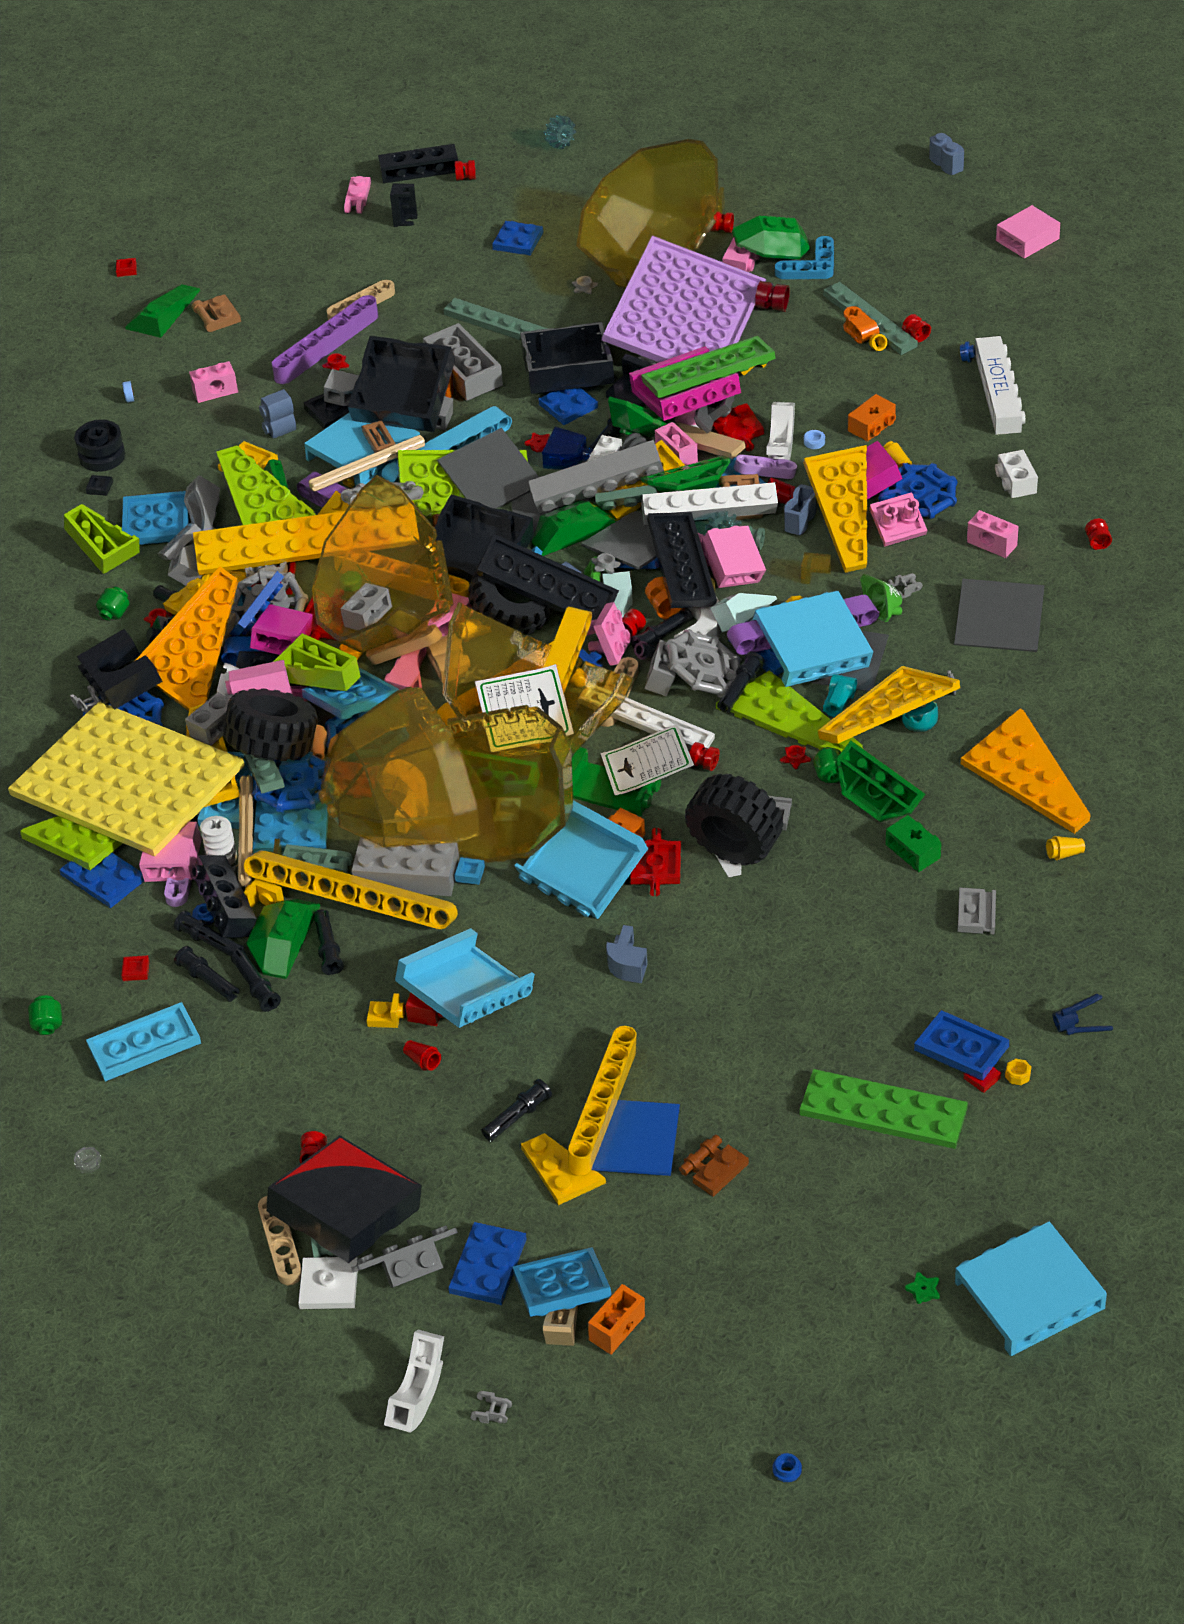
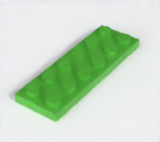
M755 336L642 374V382L657 398H667L673 393L687 391L691 387L707 384L712 380L724 378L738 371H746L756 365L767 364L769 361L776 359L775 351L761 338Z
M813 1069L800 1107V1115L956 1149L967 1112L968 1102Z

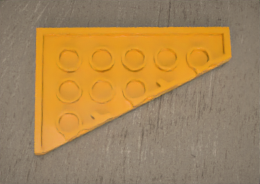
M220 566L136 659L138 660L146 655L154 664L163 681L155 687L188 711L190 707L204 704L208 700L238 585L237 578Z
M1022 709L1017 710L961 757V765L1074 834L1090 821L1089 811Z

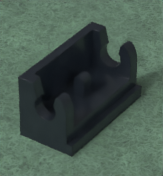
M393 183L390 192L393 226L414 225L413 221L405 220L418 218L415 185Z

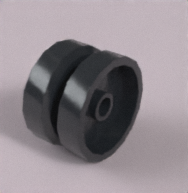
M105 419L89 421L80 426L75 432L74 440L78 450L79 461L85 469L94 472H104L119 466L125 459L126 453L122 442L121 430L119 425L113 421Z

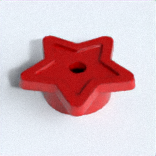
M334 353L328 356L327 363L323 364L322 367L339 371L341 368H348L349 364L345 362L346 356Z
M532 433V438L525 441V445L531 446V449L535 452H543L548 447H552V444L548 441L550 434L539 435Z
M156 608L150 611L149 616L145 617L144 621L150 623V627H152L157 616L167 618L172 617L173 614L167 613L162 608Z
M792 745L785 747L786 755L780 759V762L790 763L794 769H798L801 763L810 762L811 758L805 755L806 747Z

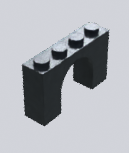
M125 629L77 656L80 665L77 667L82 676L94 688L105 705L109 703L114 710L163 682L154 664L146 655L117 670L140 656L136 645Z

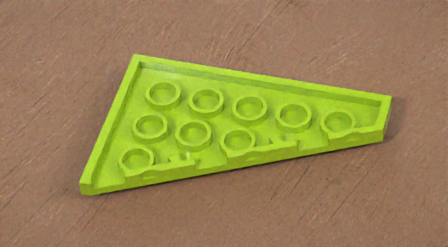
M236 445L216 452L242 525L316 515L302 500L299 501L290 493L288 488L282 486L267 470L264 471L257 465L256 461L247 456L239 446Z
M398 450L399 483L413 481L416 486L422 487L424 491L421 499L409 501H414L418 524L432 518L434 514H440L451 494L464 498L437 462L438 459L456 450ZM519 450L527 460V450Z
M60 816L23 828L20 831L22 839L64 859L73 861L88 870L94 868L123 844Z

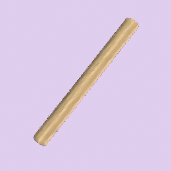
M421 435L407 439L308 481L309 487L313 492L321 490L396 459L398 450L420 449L425 446V440Z
M250 775L240 778L238 881L241 887L252 883V877L248 876L244 870L245 860L252 855L253 778Z

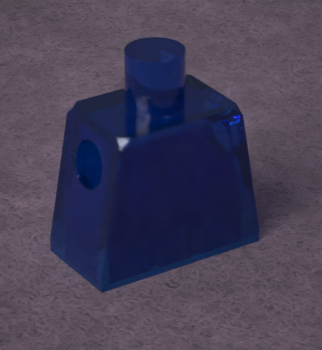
M555 427L542 451L543 468L563 470L581 464L583 460H588L594 449L587 448L584 435Z

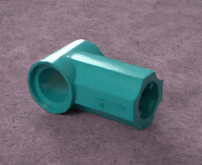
M838 674L832 675L829 693L823 705V711L828 716L836 717L845 710L849 699H853L856 693L857 678Z

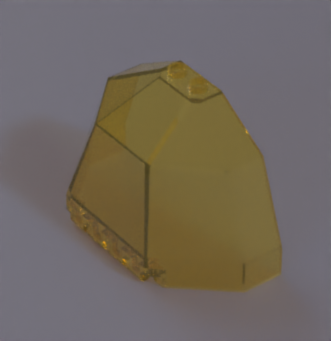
M693 139L640 148L603 177L581 211L576 246L613 283L626 289L652 236L696 252L695 250L699 249L706 238L704 233L708 234L716 223L714 215L719 210L718 159L703 141Z
M378 475L372 478L360 490L325 539L312 587L316 624L339 643L360 653L410 635L442 619L450 612V607L454 604L443 543L440 540L435 541L437 537L436 529L401 487ZM365 583L388 588L392 607L378 622L360 630L344 626L340 608Z
M458 602L448 626L442 694L470 737L479 741L477 746L491 751L475 681L543 668L552 646L544 643L541 651H539L542 641L528 635L524 638L521 632ZM578 657L564 692L574 734L545 741L543 748L533 749L526 746H517L499 750L498 755L522 759L575 753L625 701L634 679L621 672L619 674L588 661H585L582 668H580L583 659Z
M411 686L397 690L330 739L321 790H318V795L321 803L326 804L329 817L334 818L339 827L382 847L455 843L480 835L478 808L461 752L457 746L452 745L455 742L453 735L422 688H412Z
M521 705L511 707L510 711L508 708L489 711L488 714L482 712L467 715V717L447 719V725L443 723L434 724L388 755L376 777L386 798L426 839L455 840L458 844L459 854L484 860L485 862H502L508 859L532 856L566 826L573 809L571 744L563 727L537 706Z

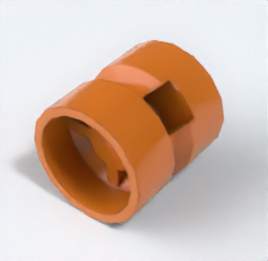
M657 577L648 583L645 589L646 597L660 618L667 619L683 609L670 607L663 577Z

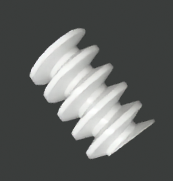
M222 816L206 818L200 825L206 855H226L229 864L232 865L237 859V852L231 823Z

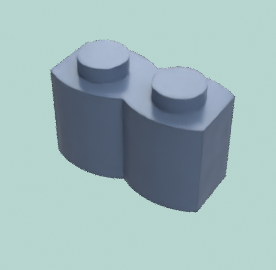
M938 133L930 137L929 159L934 164L941 166L945 173L954 175L963 171L964 149L959 144L952 142L948 135Z
M284 389L261 398L259 410L264 418L262 428L265 434H270L274 439L296 430L292 400Z
M799 485L793 492V498L786 503L784 508L785 532L796 535L803 534L808 528V521L812 520L816 515L817 498L811 486Z

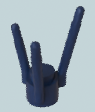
M1095 994L1070 1007L1053 1012L1052 1017L1058 1032L1066 1031L1067 1035L1084 1032L1112 1031V1026L1075 1027V1024L1079 1023L1076 1011L1101 1000L1102 995Z

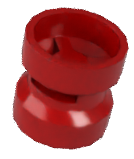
M468 160V162L464 163L462 161H455L456 181L463 180L464 178L476 180L475 160Z
M713 211L710 223L711 231L718 232L723 230L725 233H731L734 225V213L727 212L726 214H721L719 211Z
M916 314L909 315L902 324V329L918 342L926 340L931 333V326L927 322L922 321Z
M1100 518L1093 519L1086 524L1085 531L1093 549H1105L1110 546L1112 537L1105 520Z
M630 609L622 617L625 629L629 631L631 637L646 625L644 615L636 609Z
M695 742L689 752L694 764L693 766L701 765L704 769L713 771L718 763L720 750L715 747L705 748L704 744Z
M309 1131L302 1135L300 1163L327 1145L325 1134L318 1131Z

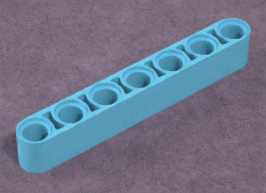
M493 406L426 442L424 447L417 450H458L500 428L507 431L511 427L512 419L498 407ZM397 459L388 463L383 468V479L399 483Z

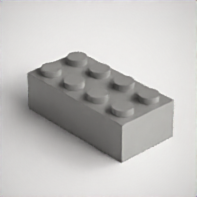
M459 323L423 338V343L451 346L455 358L452 370L453 387L466 401L503 385L501 365Z
M361 834L352 867V875L420 894L452 896L455 872L459 863L458 844L455 840Z

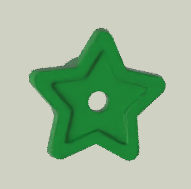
M917 1272L915 1281L907 1284L904 1288L913 1294L917 1304L940 1298L936 1290V1286L939 1283L938 1277L926 1278L920 1272Z

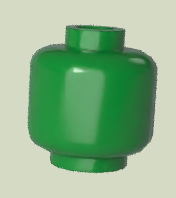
M116 586L106 588L96 602L99 616L107 621H110L111 618L120 619L130 604L127 598L128 594Z
M825 747L815 755L813 766L821 781L835 783L840 780L836 759L841 754L840 750Z
M38 996L28 1006L29 1025L39 1034H53L62 1025L61 1004L52 996Z

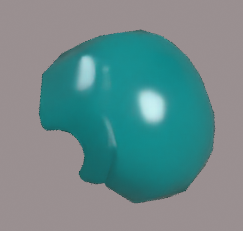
M931 701L925 707H918L902 714L904 726L914 732H925L933 728L938 721L937 703Z

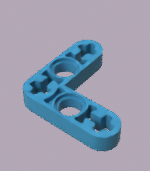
M821 236L816 239L815 260L777 262L775 264V276L779 279H828L834 274V240L829 236Z

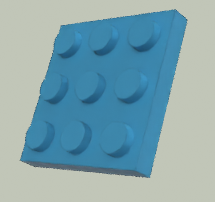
M186 491L123 497L122 531L131 536L135 535L138 537L139 545L170 542L189 523V512L184 503Z
M359 668L361 677L347 691L312 686L302 689L303 698L340 719H349L354 714L370 711L378 705L388 704L391 700L399 698L400 695L398 688Z
M329 796L317 804L313 810L308 808L284 810L283 813L277 812L276 808L263 801H257L253 852L256 853L262 850L275 854L283 853L286 844L327 849Z
M592 1247L513 1266L514 1277L530 1317L536 1315L544 1316L549 1312L560 1309H572L577 1305L589 1302H600L612 1296L609 1283Z

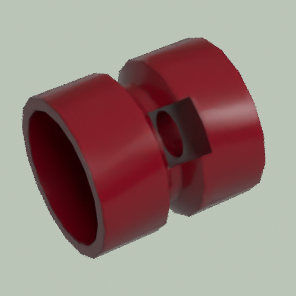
M760 281L756 290L755 306L762 309L772 307L775 311L785 312L790 297L789 285L777 283L773 286L771 282Z

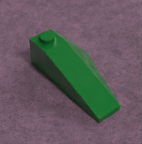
M181 284L140 310L125 326L126 330L161 338L200 292V288Z

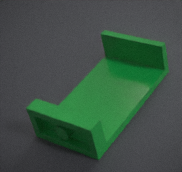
M582 747L577 748L560 777L562 796L614 810L623 808L640 817L645 808L648 809L650 807L654 792H658L661 786V779L638 789L615 795L606 768L589 763L588 751Z

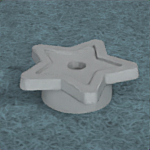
M589 276L578 277L576 281L572 282L576 287L574 293L585 292L591 294L592 288L598 286V283L592 282V278Z
M602 553L597 558H592V563L596 565L594 568L595 572L605 571L613 574L614 568L619 567L621 564L615 561L613 555L608 553Z

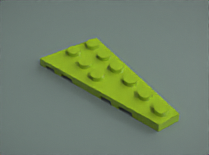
M770 670L757 677L753 682L748 683L730 711L737 718L742 719L744 717L761 728L788 738V736L792 737L804 746L808 744L819 750L831 747L842 752L851 740L863 749V745L853 737L839 744L819 739L818 730L831 721V719L790 686L785 687L782 680Z

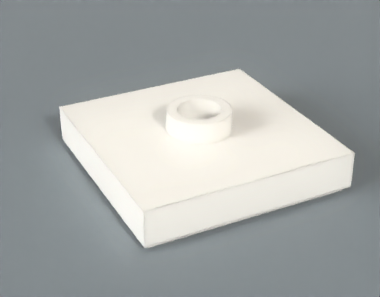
M339 1257L303 1258L299 1308H355L358 1271L353 1273L351 1267L358 1265V1257L350 1263Z

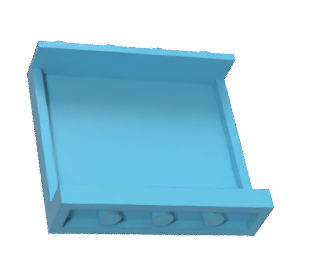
M349 412L304 443L306 460L310 461L317 456L339 468L373 454L374 451L362 432V426L371 423L352 421ZM385 426L396 444L420 435L418 431L413 429ZM377 427L376 429L381 435L382 440L385 444H388L380 429ZM395 459L354 475L355 487L359 483L365 485L372 484L381 478L383 468Z
M839 591L826 592L821 595L805 597L800 600L783 602L779 605L762 607L755 610L753 620L758 622L784 669L782 682L785 687L829 677L833 674L866 668L870 665L873 650Z
M564 796L559 803L563 808V812L524 866L518 863L514 866L519 872L518 877L525 883L530 885L533 882L538 885V889L544 894L550 895L552 893L557 896V899L566 906L572 904L577 907L576 910L583 916L589 917L591 915L598 919L646 853L648 847L642 837Z
M471 928L400 959L395 977L397 983L458 1028L527 997L533 989L532 984L535 975L531 972L519 978L475 946L478 933Z
M1050 1221L1041 1226H1034L1027 1233L1019 1237H1012L1005 1244L994 1249L990 1248L982 1255L972 1260H966L956 1267L955 1284L957 1286L964 1284L1005 1338L1004 1348L1010 1356L1105 1309L1106 1291Z

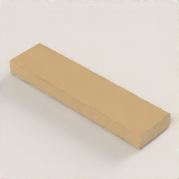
M680 422L675 423L697 443V449L734 459L746 448L744 441L711 431L706 433L703 429Z

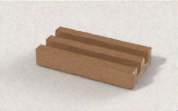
M382 421L362 426V432L374 453L396 444ZM377 427L380 429L388 444H385L382 440L381 435L376 429Z

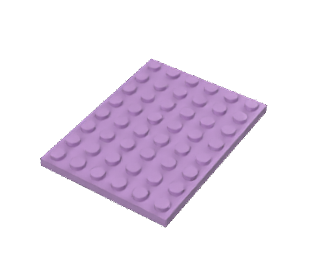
M652 236L610 319L602 341L657 362L665 361L704 346L710 352L737 343L755 307L757 286L760 281H766V279Z

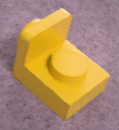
M255 879L244 890L251 908L259 900L264 905L284 901L282 887L260 879Z
M394 993L392 1002L370 1001L367 1016L368 1027L398 1028L399 1019L404 1018L405 1004L400 1002L399 993Z

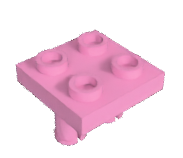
M912 492L870 504L869 509L884 547L927 534V528L918 509L919 502L914 498Z
M607 603L599 617L591 620L586 636L597 635L599 640L590 641L588 649L591 652L593 650L597 651L599 654L605 653L611 666L620 662L631 642V636L629 631L625 629L622 622V614L620 610H617L615 603Z

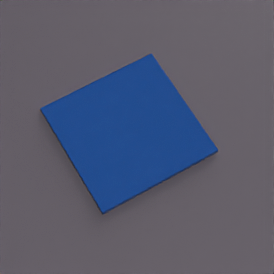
M618 1100L591 1170L671 1176L680 1104Z

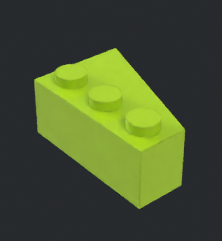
M81 504L64 514L65 531L103 574L140 553L138 537L135 535L131 536L122 531L120 526H114L107 522L105 517Z
M303 633L273 661L284 660L288 680L292 684L347 691L361 677L355 656Z

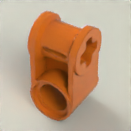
M850 306L844 310L846 322L843 325V329L858 344L868 341L874 334H879L877 323L859 307Z

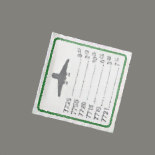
M556 664L536 670L475 681L492 751L553 740L574 734Z
M678 724L623 747L600 753L615 795L638 789L694 765Z

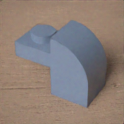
M623 925L621 933L616 935L614 943L607 942L608 968L615 977L621 980L642 983L648 965L647 948L634 947L633 927Z

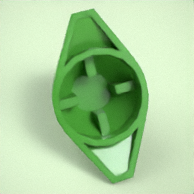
M863 574L860 578L863 595H867L879 611L878 618L888 622L892 615H901L902 608L900 605L902 604V596L899 591L885 581Z

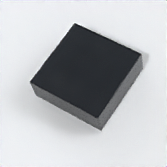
M91 475L85 489L86 494L107 496L113 484L112 477Z

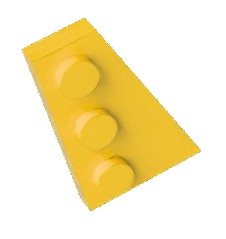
M545 1133L521 1143L522 1151L558 1205L606 1183V1178L595 1170H591L582 1176L570 1172L568 1168V1150Z

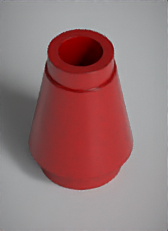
M409 1040L403 1047V1053L422 1070L432 1071L440 1064L441 1054L434 1046Z

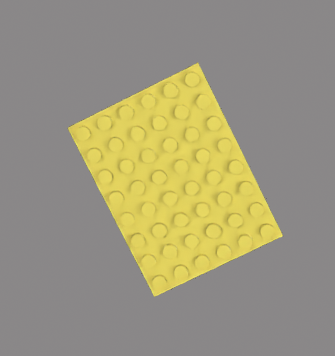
M98 702L8 788V791L13 797L155 857L245 764L243 758L120 709L114 710L112 706Z

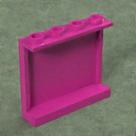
M706 346L629 373L632 392L663 421L740 394L741 388L738 373L724 378L712 380L704 385L691 387L687 391L673 393L667 398H657L642 382V374L707 353L709 349Z

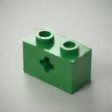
M909 815L886 828V846L917 872L922 871L941 858V841L936 835H932L920 822L915 821Z

